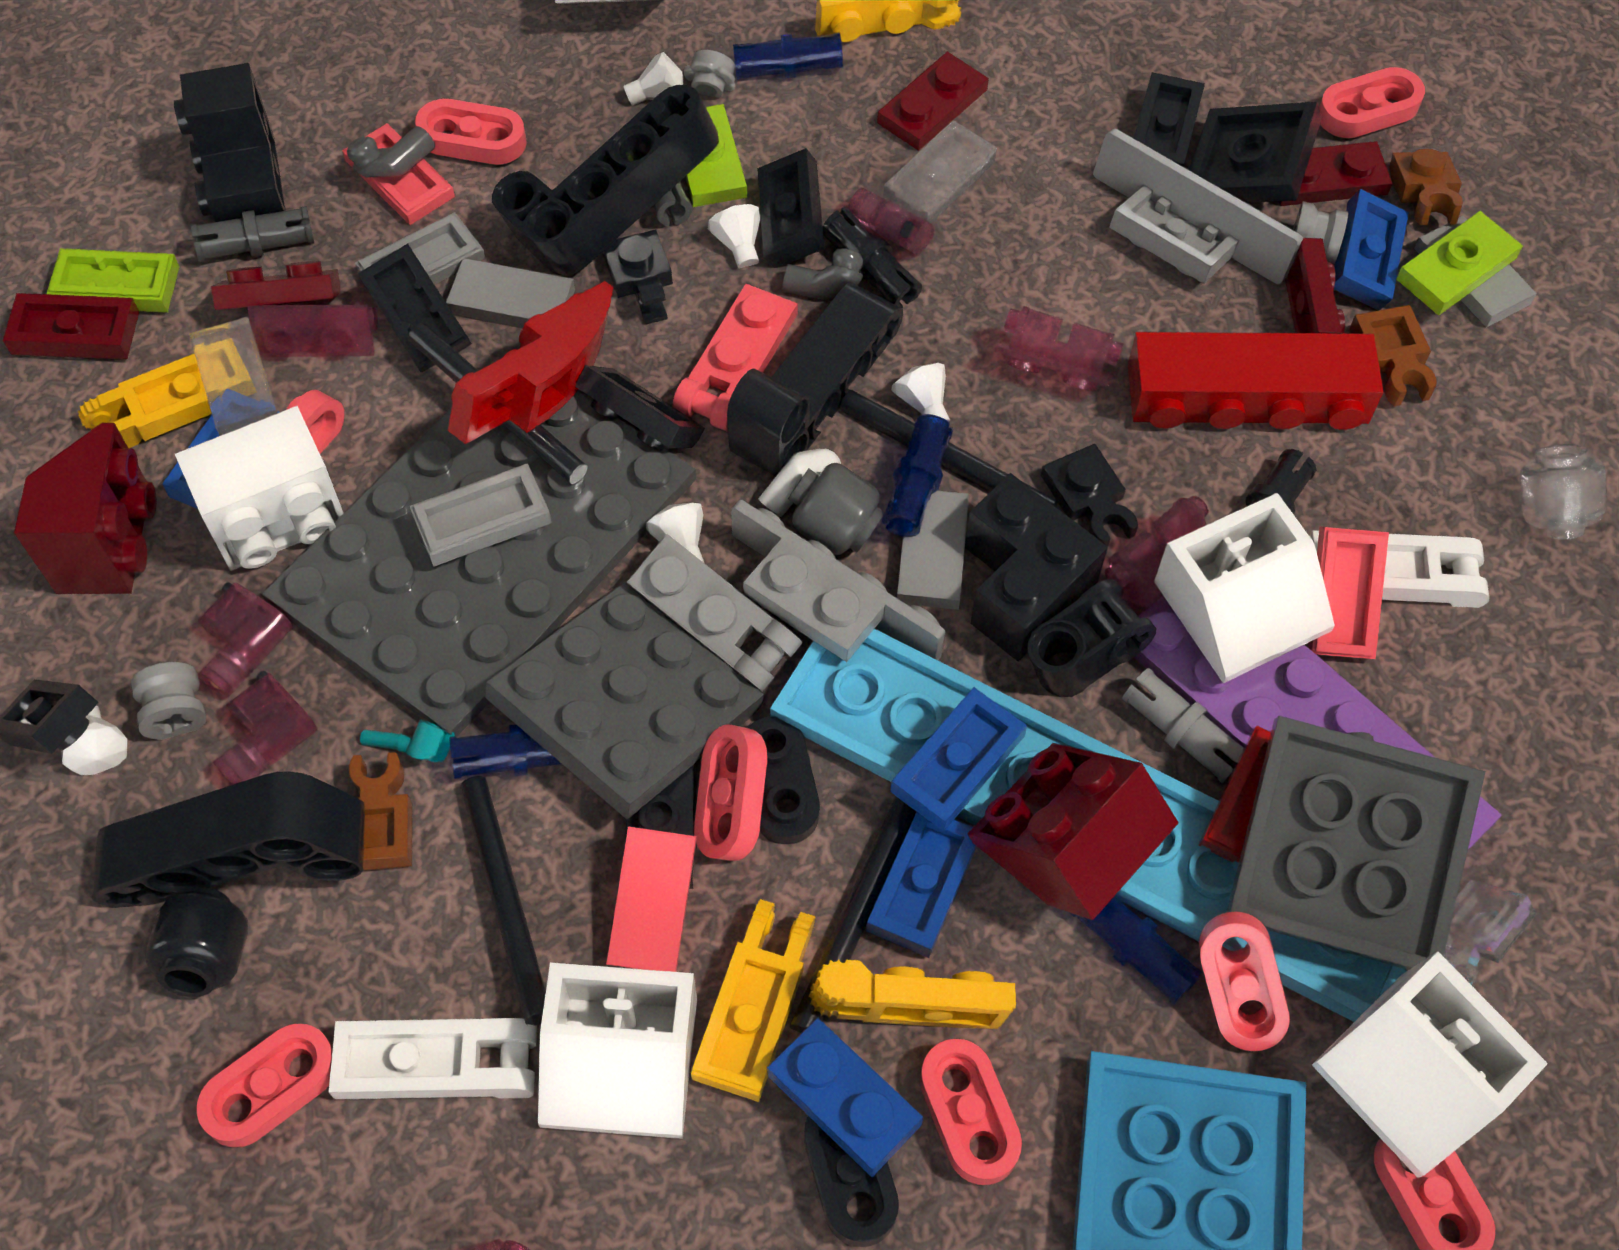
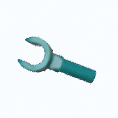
M420 719L413 737L365 729L360 735V743L364 746L398 750L413 758L437 763L444 761L447 757L455 733L452 732L450 735L438 725Z

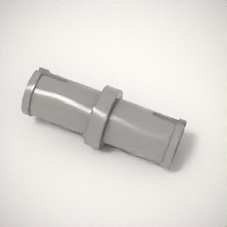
M1150 668L1144 670L1136 680L1152 693L1156 699L1151 701L1131 684L1123 695L1122 700L1126 704L1129 703L1166 734L1164 742L1171 748L1175 749L1178 745L1218 777V780L1223 784L1231 776L1234 769L1217 756L1215 751H1222L1237 764L1244 748L1204 716L1207 709L1198 701L1191 705L1158 678L1153 670Z

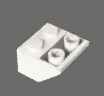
M298 406L175 454L198 510L230 571L241 566L248 569L264 566L276 557L278 551L300 542L313 544L327 529L329 531L336 528L334 522L344 514L326 466Z
M1278 493L1167 543L1154 583L1223 683L1333 630L1335 624L1315 544Z
M1437 951L1403 973L1312 1066L1413 1174L1419 1178L1427 1174L1499 1116L1548 1063Z
M550 962L540 1029L539 1127L683 1139L697 1006L694 973Z

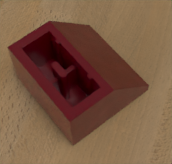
M115 423L99 424L25 479L14 534L56 594H132L135 573H142L146 568L147 545L142 532L144 520L152 519L155 515L157 506L156 491L153 483L146 481L138 466L135 450L128 448Z
M1052 743L1047 749L1039 752L1031 760L1027 771L1005 794L990 803L985 811V815L967 835L978 848L1047 905L1094 920L1179 822L1142 763Z

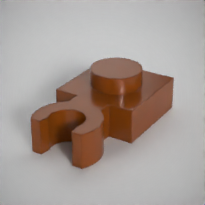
M1419 149L1415 152L1393 153L1389 166L1392 182L1401 203L1417 202L1414 212V218L1417 223L1428 225L1431 212H1438L1447 217L1450 225H1456L1463 204V199L1459 195L1462 182L1448 152Z
M1406 305L1356 314L1349 330L1351 334H1374L1380 373L1386 372L1388 377L1385 386L1387 400L1394 407L1400 406L1407 393L1404 384L1414 386L1418 390L1422 401L1429 400L1436 388L1437 381L1433 371L1425 365L1431 350L1411 306Z
M396 752L388 753L387 770L377 778L366 777L367 766L361 755H353L349 764L350 777L360 793L359 799L365 804L363 870L412 866V802L408 794L394 795L401 788L405 775Z

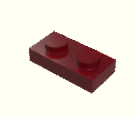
M947 51L878 111L877 124L919 151L987 91L989 78Z
M1378 142L1313 148L1297 201H1279L1280 206L1297 205L1303 201L1316 203L1351 199L1359 189L1374 196L1388 195L1392 181Z
M1303 238L1290 271L1285 278L1295 333H1344L1345 316L1341 309H1337L1333 292L1335 268L1331 262H1327L1323 238Z
M306 261L286 264L285 275L264 277L262 267L227 270L228 280L211 286L215 310L335 298L341 293L338 269L322 271L321 261Z
M16 293L3 342L11 355L128 359L139 310L133 298Z

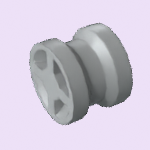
M1303 201L1299 208L1293 231L1299 233L1303 238H1323L1327 262H1331L1334 265L1345 233L1348 211L1336 209L1331 213L1321 212L1317 210L1313 203Z
M180 662L158 663L142 669L131 679L132 696L142 707L137 713L138 730L143 736L150 739L163 740L199 730L205 724V707L195 697V693L199 690L200 682L198 672L193 666Z

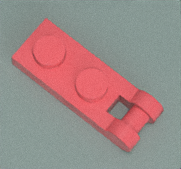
M745 284L688 378L685 377L679 384L674 395L672 408L689 417H692L695 412L710 418L711 426L728 432V404L736 385L747 371L753 368L761 372L765 371L798 315V303ZM712 386L725 391V393H721L718 397L708 393L707 390Z

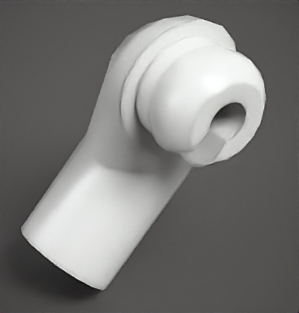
M813 449L795 453L758 499L769 510L782 517L793 504L788 499L808 468L819 475L827 465L831 463L841 464L840 458L829 449Z

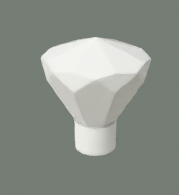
M661 52L654 56L640 78L624 85V89L631 105L634 106L645 100H653L668 87L683 85V74L676 64L664 52Z
M752 204L735 205L716 213L709 219L708 230L733 252L738 269L759 263L754 247L760 223L759 207Z
M933 363L912 367L892 385V392L921 413L928 430L947 424L950 421L943 406L946 378L944 364Z
M684 503L669 505L646 523V529L658 541L661 542L666 534H668L704 563L698 547L703 520L701 504Z
M97 705L86 716L90 721L86 731L71 746L61 750L62 764L80 775H95L119 765L127 757V738L117 726L101 718Z

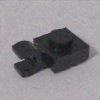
M656 229L616 239L603 251V256L617 297L635 294L645 325L668 319L662 302L666 301L663 287L673 284L672 270Z

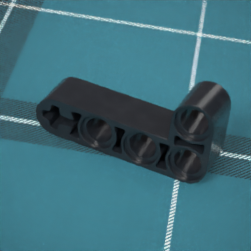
M689 85L668 87L553 190L534 174L528 171H517L508 174L498 182L492 193V203L517 240L553 273L569 276L578 273L590 264L701 163L716 147L718 131L695 88Z
M852 282L847 283L772 377L753 368L747 371L740 379L731 395L727 410L730 451L777 476L793 454L807 451L821 433L816 429L825 417L833 418L855 378L858 375L864 377L892 341L900 328L903 309Z
M290 771L273 772L107 825L99 830L97 836L91 898L94 902L110 908L154 905L181 893L214 887L277 867H284L316 880L342 881L352 879L363 872L365 804L359 798L313 776Z

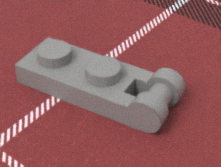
M666 534L627 581L634 590L761 692L773 680L774 676L770 672L786 654L791 658L803 643L789 629L772 618L668 534ZM755 630L765 640L750 657L739 648Z

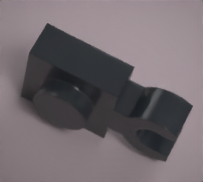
M1096 444L1087 446L1042 466L1041 477L1055 499L1058 500L1064 513L1073 521L1086 515L1090 521L1089 533L1107 547L1109 546L1111 538L1103 527L1106 524L1120 526L1129 539L1135 537L1138 529L1136 516L1127 507L1115 503L1123 499L1126 489Z

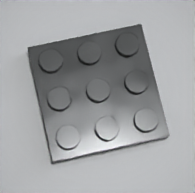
M624 582L486 682L485 698L623 817L628 819L702 758L704 746L714 730L727 724L741 726L761 708L764 694Z
M1278 716L1273 722L1227 912L1250 914L1261 921L1269 931L1410 970L1437 951L1444 957L1486 771Z

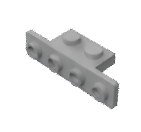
M1114 128L1105 135L1093 175L1099 181L1128 197L1115 210L1109 228L1128 238L1134 245L1145 248L1175 266L1181 273L1192 276L1203 284L1231 258L1275 284H1280L1287 277L1303 240L1299 233L1120 130Z
M739 500L731 508L732 536L765 557L743 582L744 595L846 662L874 628L936 660L941 658L945 630L926 609L916 605L908 606L888 593L883 584L872 575L865 572L856 573L836 560L833 553L820 542L815 540L806 541L787 529L780 518L773 512L765 508L756 509L743 500Z

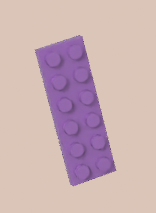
M1163 595L1138 616L1139 618H1148L1157 629L1152 642L1134 658L1146 669L1150 668L1153 670L1158 678L1191 705L1197 701L1207 709L1204 716L1243 748L1256 726L1271 732L1274 719L1278 716H1283L1346 734L1351 732L1369 733L1376 742L1434 757L1306 645H1302L1223 683ZM1481 796L1468 850L1502 816Z

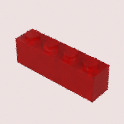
M1136 332L1128 361L1133 422H1150L1153 426L1163 429L1173 428L1184 422L1210 423L1213 427L1219 429L1234 428L1242 423H1270L1272 427L1277 429H1291L1302 423H1329L1335 429L1347 430L1358 427L1361 424H1369L1384 393L1374 334Z

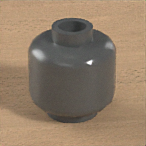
M840 463L827 465L819 475L808 468L788 498L797 505L792 515V525L796 531L808 539L818 541L826 546L833 555L842 554L848 548L857 553L884 514L882 510L877 508L880 498L879 491Z

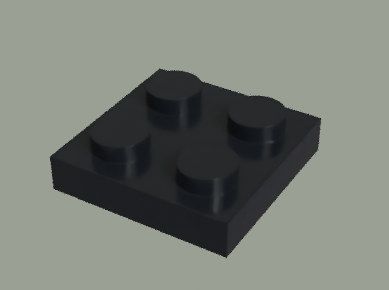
M1318 102L1210 109L1189 171L1245 203L1297 201L1322 119Z

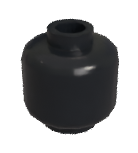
M201 888L171 897L165 901L157 913L146 947V964L157 977L160 985L169 992L187 997L207 995L212 990L227 985L236 975L248 935V920L241 909L232 903L224 893L218 890Z

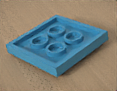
M1091 1051L1087 1059L1072 1250H1302L1306 1082Z

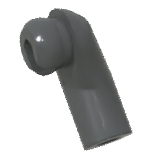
M416 126L389 148L378 149L373 138L359 137L349 144L347 156L354 162L353 170L366 178L403 176L435 149V143L426 130Z
M838 249L833 253L832 266H827L821 271L788 264L784 275L782 291L822 301H831L847 283L852 282L859 285L863 277L859 273L863 265V258L856 251Z

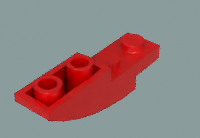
M603 281L583 293L572 295L566 302L543 314L534 315L524 323L520 332V349H513L501 359L485 368L463 376L455 384L451 395L452 408L448 431L464 444H468L508 420L528 433L561 409L579 390L575 386L585 365L594 366L602 343L613 286Z

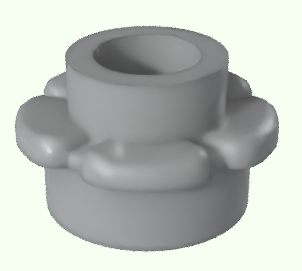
M699 50L695 52L691 66L687 65L684 68L685 78L692 82L691 87L695 88L701 95L720 98L723 90L733 91L736 85L734 83L735 76L733 75L735 63L728 56L717 51Z

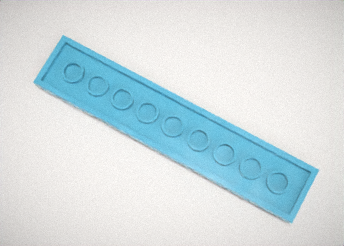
M876 629L870 633L847 662L813 641L770 708V717H777L800 729L805 738L891 782L972 688L975 687L1025 723L1027 729L1025 737L958 814L957 817L973 825H976L982 819L990 803L1005 794L1027 771L1031 760L1039 752L1047 749L1052 743L1140 762ZM1142 763L1179 824L1118 891L1114 898L1199 942L1204 926L1212 918L1227 912L1239 863L1236 861L1232 863L1212 853L1211 849L1205 846H1198L1219 801ZM1267 930L1282 985L1353 1022L1407 971V969ZM1232 937L1227 939L1222 946L1228 950L1237 951L1244 948L1247 942L1242 938Z

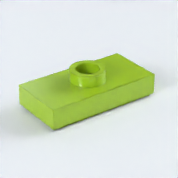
M724 104L706 107L718 131V142L713 151L685 176L693 207L747 198V184Z
M1479 211L1403 265L1396 280L1439 316L1517 259L1523 245L1482 211Z
M60 248L47 294L133 298L139 311L168 313L180 266L174 254Z

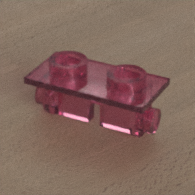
M356 301L355 305L271 304L248 306L247 308L257 357L375 355L372 331L377 330L378 326L376 307L365 305L364 301Z
M1023 306L1021 311L1013 308L1010 309L1004 325V331L1013 334L1012 340L1004 339L995 347V352L1008 355V365L1031 373H1040L1041 368L1046 367L1064 373L1062 380L1064 383L1087 391H1096L1098 384L1106 387L1111 384L1115 373L1104 370L1105 365L1108 363L1117 366L1124 343L1114 340L1115 334L1074 323L1068 343L1057 340L1064 319L1030 309L1026 306Z
M1199 497L1179 498L1168 511L1153 522L1157 536L1156 540L1152 533L1143 531L1120 552L1114 553L1109 558V567L1105 569V576L1107 579H1115L1124 589L1122 598L1129 606L1145 612L1163 596L1154 580L1167 543L1206 526L1205 517L1208 515L1209 510L1205 502Z

